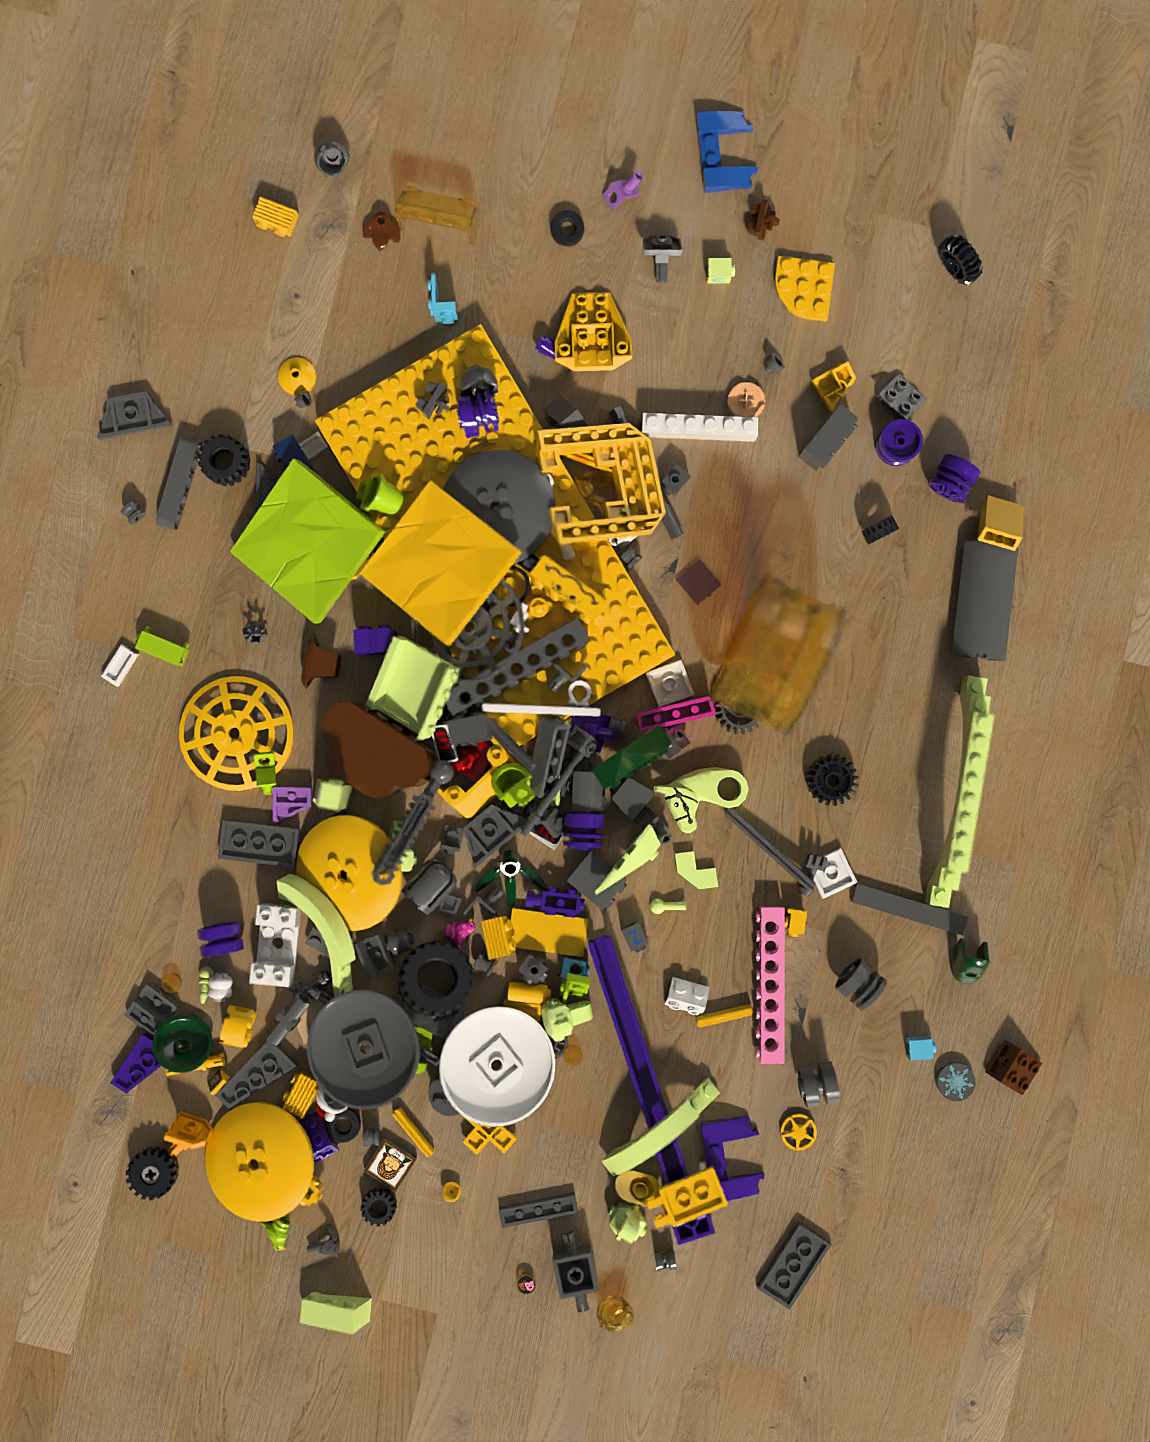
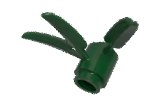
M506 850L500 856V866L497 869L493 867L487 871L474 888L475 892L480 891L499 876V871L501 870L505 875L509 876V878L505 879L508 905L512 908L516 900V879L512 878V876L518 871L521 872V876L543 890L547 889V884L528 867L524 869L520 867L519 856L515 851Z

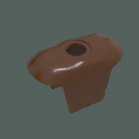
M315 634L308 639L301 675V681L305 689L311 685L315 678H337L340 671L342 656L320 648Z

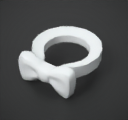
M575 681L570 685L568 705L588 707L587 701L591 696V688L586 682ZM579 685L587 690V696L581 702L576 701L572 694L573 688Z

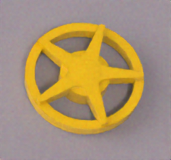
M795 1113L788 1116L782 1122L780 1134L786 1146L800 1151L809 1148L814 1143L817 1129L810 1117L805 1114ZM802 1117L807 1119V1121L803 1125L796 1124L792 1118ZM791 1120L793 1126L790 1132L784 1133L786 1123ZM809 1123L813 1127V1136L808 1135L806 1131ZM792 1136L796 1140V1146L789 1144L785 1137ZM804 1138L810 1139L809 1143L799 1147L800 1140Z

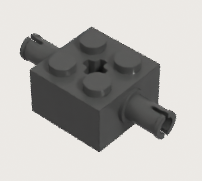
M566 1231L562 1233L565 1250L554 1252L552 1259L560 1299L575 1296L577 1312H582V1304L584 1312L589 1310L586 1294L599 1292L591 1245L577 1248L574 1231H569L570 1239H568Z

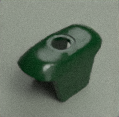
M960 938L954 946L952 975L955 980L961 983H975L984 975L990 964L988 942H982L977 949V958L966 957L965 939ZM974 972V973H976V974H975V975H968V974H966V973Z

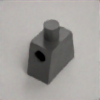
M628 778L615 788H612L615 793L611 798L626 816L633 821L655 792Z

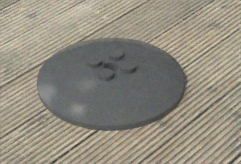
M491 450L476 454L461 463L450 475L443 490L522 552L513 564L521 562L534 554L550 534L552 526L548 510L556 507L552 486L546 475L541 473V469L533 461L521 454L506 450ZM494 502L501 503V509L497 512L491 510V505Z
M353 990L336 996L318 1012L309 1031L307 1056L316 1082L329 1097L347 1107L373 1109L392 1102L411 1084L419 1064L420 1042L413 1020L397 1001L381 992ZM364 1042L368 1043L371 1047L369 1053L364 1052L362 1049Z

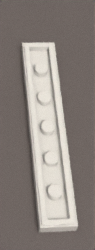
M482 704L483 712L600 716L599 708Z

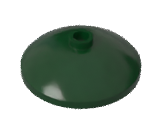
M181 1014L170 1017L157 1028L154 1034L152 1048L155 1059L163 1068L174 1073L194 1071L206 1062L211 1053L213 1044L212 1034L205 1022L195 1016ZM185 1044L186 1048L181 1050L179 1045Z

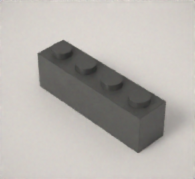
M557 716L541 717L533 753V759L537 762V765L533 770L529 771L532 775L530 788L539 798L546 797L559 779L571 726Z

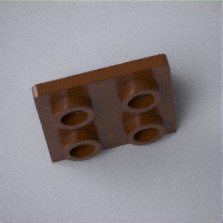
M1004 1040L985 1073L1023 1095L1029 1088L1034 1076L1038 1073L1042 1062L1007 1040Z

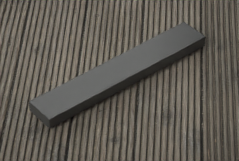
M857 883L851 899L853 903L959 935H963L968 919L967 916Z

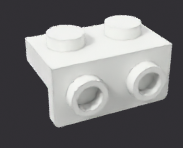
M672 977L665 1005L674 1010L688 1011L692 1015H702L706 1008L710 987Z

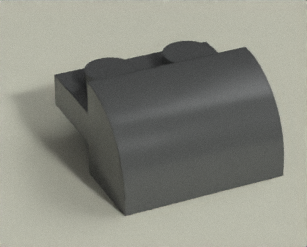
M573 772L572 811H604L606 805L605 790L594 773Z

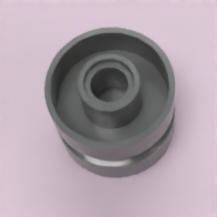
M831 1061L818 1063L817 1075H815L811 1065L798 1067V1088L806 1108L819 1106L820 1094H822L826 1104L840 1102L837 1077Z

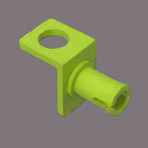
M273 752L254 753L257 787H262L263 794L270 795L272 794V787L276 785ZM267 757L270 761L268 763H260L259 759Z

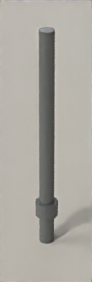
M577 752L536 811L527 818L529 819L520 831L525 837L534 825L540 822V817L583 759L584 755L581 752Z

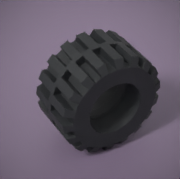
M218 434L217 438L211 436V441L206 439L204 441L206 445L200 447L199 450L202 452L197 457L200 459L198 465L202 468L200 469L202 473L214 483L222 486L227 484L233 486L234 482L240 483V478L247 476L245 471H249L248 463H251L248 457L249 453L245 447L230 435L225 437L223 434ZM231 451L234 456L231 466L225 470H217L215 467L216 457L221 452Z

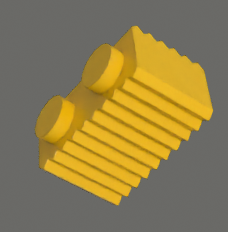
M260 197L252 218L256 226L261 229L267 230V228H270L279 236L284 237L288 235L291 237L299 214L295 209Z
M507 916L480 922L489 960L515 954L516 942L512 938V923Z
M304 1070L294 1075L291 1081L293 1087L291 1091H286L282 1099L285 1102L282 1108L300 1118L306 1115L319 1086L314 1076Z

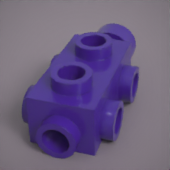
M547 887V890H543L542 894H535V891H527L526 906H541V910L546 915H556V912L564 913V917L575 918V914H579L580 910H584L585 899H581V894H578V890L566 889V892L558 891L559 888ZM549 897L555 898V902L553 904H550L548 902ZM568 899L574 900V904L572 906H569L567 904Z

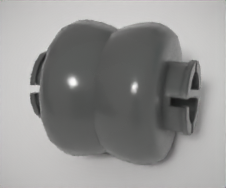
M401 928L398 931L388 933L385 944L389 952L392 951L394 955H399L402 952L412 950L415 938L411 931L409 932L406 928Z

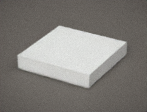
M681 659L645 673L658 708L695 695Z
M840 847L820 857V861L822 857H827V864L824 871L817 870L813 881L816 883L822 899L857 883Z

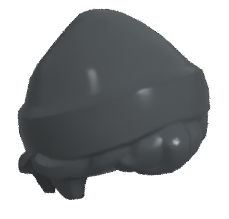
M334 140L321 143L314 152L315 165L325 177H336L339 175L344 167L347 166L351 157L346 148Z

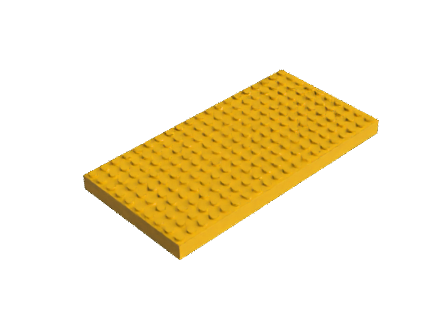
M481 324L315 420L356 492L362 481H370L373 472L382 474L385 481L403 492L402 505L395 514H386L375 510L368 511L373 521L386 531L383 535L384 540L396 527L430 480L443 490L453 471L465 460L476 454L491 450L511 451L527 457L540 468L538 457L536 458L537 431L543 429ZM474 365L489 368L497 378L498 393L493 399L495 400L499 416V431L494 432L493 424L491 423L488 424L490 433L487 434L484 427L479 426V436L467 439L464 428L461 429L457 409H459L457 398L461 397L459 381L467 369ZM430 381L438 385L442 383L446 385L445 388L447 389L443 398L446 396L450 399L446 404L450 407L449 412L443 410L440 415H437L434 411L430 419H427L415 404L420 397L427 401L431 399L432 395L425 391ZM560 459L562 468L560 472H549L554 480L552 489L556 506H569L572 522L596 520ZM500 502L492 503L491 510ZM550 532L546 541L534 554L541 559L545 555L608 601L606 609L594 625L592 623L587 625L580 620L590 638L587 641L588 645L579 650L577 648L570 651L571 654L564 659L558 657L553 660L554 664L558 662L574 677L587 663L590 665L576 680L584 681L590 686L591 696L587 701L588 706L672 658L675 656V653L608 539L571 543L575 557L565 560L558 542ZM508 570L502 578L513 588L520 599L525 593L526 581L518 571ZM528 574L530 591L522 603L529 607L532 600L542 598L548 603L549 610L547 615L542 618H536L531 613L525 621V627L529 629L528 634L524 632L521 650L571 621L579 619V614L575 611L571 613L565 609L562 601L558 599L556 602L550 598L546 589L542 588L540 590L535 587ZM500 583L494 588L496 596L501 600L509 595V592ZM507 606L509 631L516 632L512 630L513 626L510 622L517 611V606ZM497 614L492 618L494 628L503 630L502 614ZM469 622L466 625L467 632L474 630L473 622ZM565 635L562 638L563 644L571 645L573 637ZM491 637L486 644L490 653L496 649L501 638ZM516 640L508 642L509 649L515 648ZM453 644L448 649L453 658L459 660L462 649ZM548 645L545 648V652L548 655H553L556 652V647ZM503 647L501 652L494 658V661L497 664L511 654ZM479 649L474 650L478 653L479 660L484 658ZM473 651L469 652V659H476V654ZM536 654L530 655L528 662L533 665L537 664L539 656ZM487 663L483 665L485 669L489 668ZM514 664L511 668L512 673H521L522 666ZM553 665L546 669L540 667L536 670L537 674L528 679L524 676L519 679V684L512 688H509V686L503 688V693L494 698L492 696L485 698V703L577 707L568 705L570 700L568 690L572 684L570 680H566L557 692L552 690L556 683L550 688L547 685L558 673V669ZM478 667L464 668L463 675L466 679L481 673ZM502 673L494 677L495 682L498 684L503 683L505 675ZM480 683L477 687L478 692H487L488 685ZM581 685L573 688L572 694L575 700L581 702L587 696L586 688ZM485 712L519 746L537 737L541 717L557 716L564 721L573 716Z

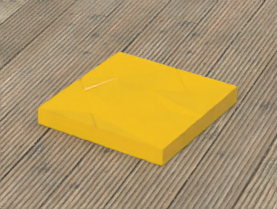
M430 480L360 574L438 639L450 646L522 552Z

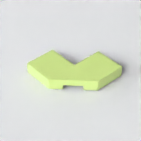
M694 851L675 853L678 874L698 889L718 887L715 867L697 870Z

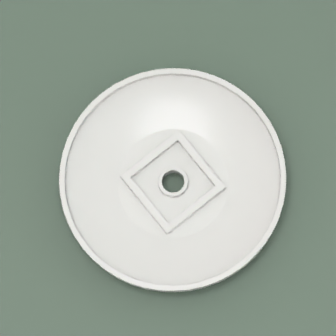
M508 1007L481 1009L461 1020L447 1037L440 1056V1080L446 1097L464 1117L487 1126L513 1124L533 1113L548 1095L555 1074L554 1050L542 1026L526 1013ZM496 1059L500 1060L501 1067L498 1070H492L491 1063Z

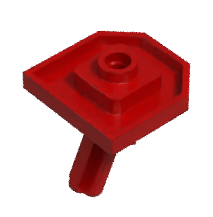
M478 742V746L462 749L455 747L459 760L450 762L454 770L476 782L479 781L490 763L487 758V752L490 747L485 742Z

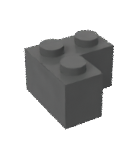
M560 395L543 409V412L546 414L545 420L551 427L554 426L555 429L588 427L578 409Z
M482 712L472 713L471 717L467 718L456 716L452 718V721H447L450 745L459 749L478 746V742L493 740L489 716Z

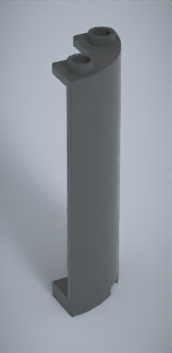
M973 538V541H965L951 655L980 658L987 661H1005L1018 547L1013 551L979 541L978 538Z

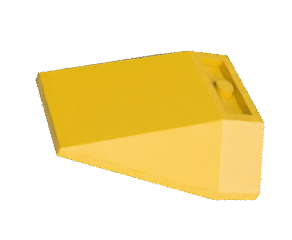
M610 292L572 294L555 340V361L573 371L614 370L632 359L631 338Z

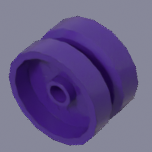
M897 419L890 422L876 439L878 457L890 466L907 464L920 452L923 445V436L920 428L907 419Z
M223 922L197 929L199 940H211V942L200 946L201 957L217 956L243 950L244 943L242 938H230L242 932L240 922Z

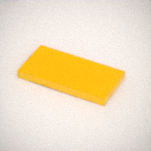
M512 908L511 935L515 939L516 948L583 957L589 918L564 917L561 914L546 915L540 911Z

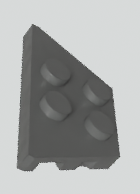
M146 391L108 398L106 412L102 418L103 424L97 438L105 440L172 427V424Z
M493 803L463 829L468 840L467 845L469 852H471L473 868H477L520 832L529 819Z

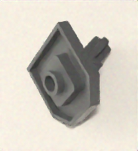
M666 235L649 236L643 239L644 256H655L656 282H667L669 255H682L681 239Z

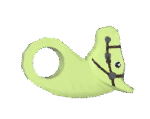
M719 767L694 770L680 776L669 785L654 787V791L663 793L667 806L678 827L685 833H691L697 828L695 813L700 800L732 808L739 806L746 799L749 790L746 779L739 772ZM723 778H734L739 785V792L732 800H723L717 792L718 784Z

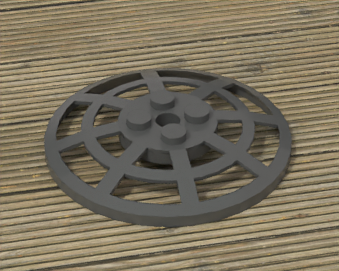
M503 578L499 583L509 592V595L501 601L491 592L488 597L497 605L489 611L480 606L469 620V622L474 623V630L467 632L465 626L451 645L454 644L462 649L459 660L451 657L445 651L446 648L450 647L443 642L440 643V640L431 633L435 646L428 649V651L435 655L439 653L446 661L459 668L456 684H477L493 678L511 663L520 648L525 627L524 612L516 592ZM513 601L517 606L519 614V633L509 631V617L506 607ZM500 612L504 622L503 630L495 629L492 619ZM412 617V641L422 647L420 623ZM491 637L501 638L496 649L490 653L486 644ZM507 639L516 640L517 642L511 655L498 668L494 658L501 652ZM479 649L484 657L478 661L467 662L470 651ZM487 663L491 673L478 678H461L464 668L478 667Z

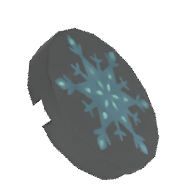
M949 1062L939 1069L936 1076V1086L946 1099L962 1101L973 1093L975 1076L965 1064Z

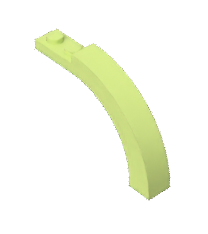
M288 874L277 880L278 898L300 908L314 922L326 943L331 962L334 998L343 993L353 991L350 962L355 960V953L350 934L339 912L318 888L305 879Z
M709 1078L704 1079L664 1118L640 1136L620 1147L614 1148L602 1160V1163L612 1176L619 1175L637 1166L689 1127L720 1092Z

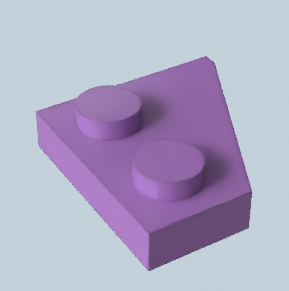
M312 786L272 787L273 823H278L312 806Z

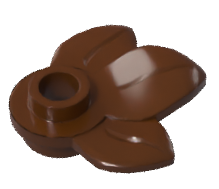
M384 211L376 212L372 221L366 223L363 228V237L372 238L374 246L379 251L386 247L389 240L397 243L400 242L401 234L399 227L391 222L390 215ZM380 217L385 219V223L382 225L378 223Z

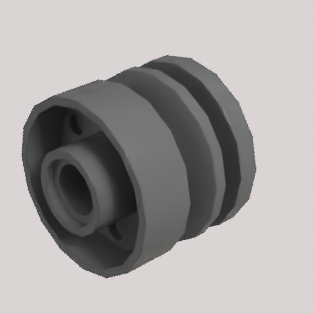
M862 958L856 959L842 972L834 987L845 997L851 995L850 1002L856 1004L860 1011L869 1007L880 996L887 984V980L882 976L879 977L880 974L877 971L870 974L872 967Z

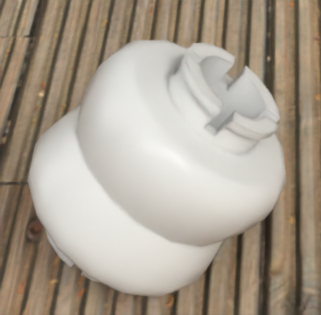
M217 972L215 976L209 978L208 996L214 998L213 1001L221 1002L222 1000L224 1002L226 1001L225 998L231 997L233 979L227 976V973L220 972L219 974Z

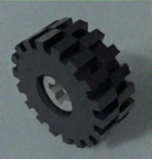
M156 1146L153 1149L152 1147L143 1149L128 1164L127 1167L129 1169L125 1175L129 1177L126 1179V1183H131L129 1189L130 1191L133 1189L136 1191L134 1193L135 1196L141 1194V1199L143 1200L149 1197V1200H154L156 1197L159 1199L175 1185V1181L179 1176L177 1175L179 1167L175 1166L178 1161L177 1159L173 1160V1156L168 1155L165 1148L159 1150L160 1147ZM150 1169H152V1172H156L153 1178L150 1175L148 1176Z

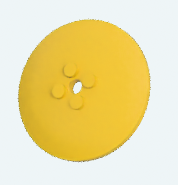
M340 815L323 820L308 832L300 845L296 859V876L313 884L330 900L339 912L348 931L363 930L382 921L394 908L402 885V869L400 864H397L400 870L398 872L394 871L396 877L391 881V884L380 886L373 882L371 872L374 869V865L380 864L378 858H384L382 851H388L385 846L386 844H392L384 831L364 818L353 815ZM386 866L383 871H378L380 874L379 878H388L386 871L388 868L392 869V867ZM341 870L346 871V880L341 877Z
M253 1102L230 1110L214 1126L206 1146L205 1167L208 1181L214 1194L228 1210L241 1218L263 1222L278 1219L291 1212L300 1204L308 1192L312 1181L314 1159L312 1147L305 1130L290 1113L273 1104ZM252 1159H255L258 1162L257 1169L252 1167Z

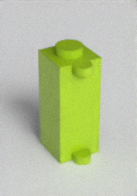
M148 626L145 627L141 634L137 635L135 649L183 667L190 650L188 649L190 643L185 642L182 647L151 634V627Z

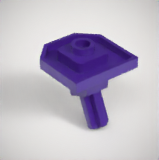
M601 713L600 716H572L569 733L577 725L599 742L594 752L601 753L604 740L612 742L616 738L615 732L608 729L611 720L610 716Z

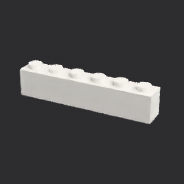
M643 413L641 433L647 437L755 442L758 437V417Z

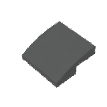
M148 982L124 1015L154 1037L157 1028L165 1020L173 1016L180 1003L152 982Z

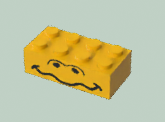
M545 555L530 573L532 584L540 590L542 588L546 589L550 598L556 602L558 599L562 601L565 609L571 613L577 612L579 619L587 625L589 623L594 625L608 605V601Z

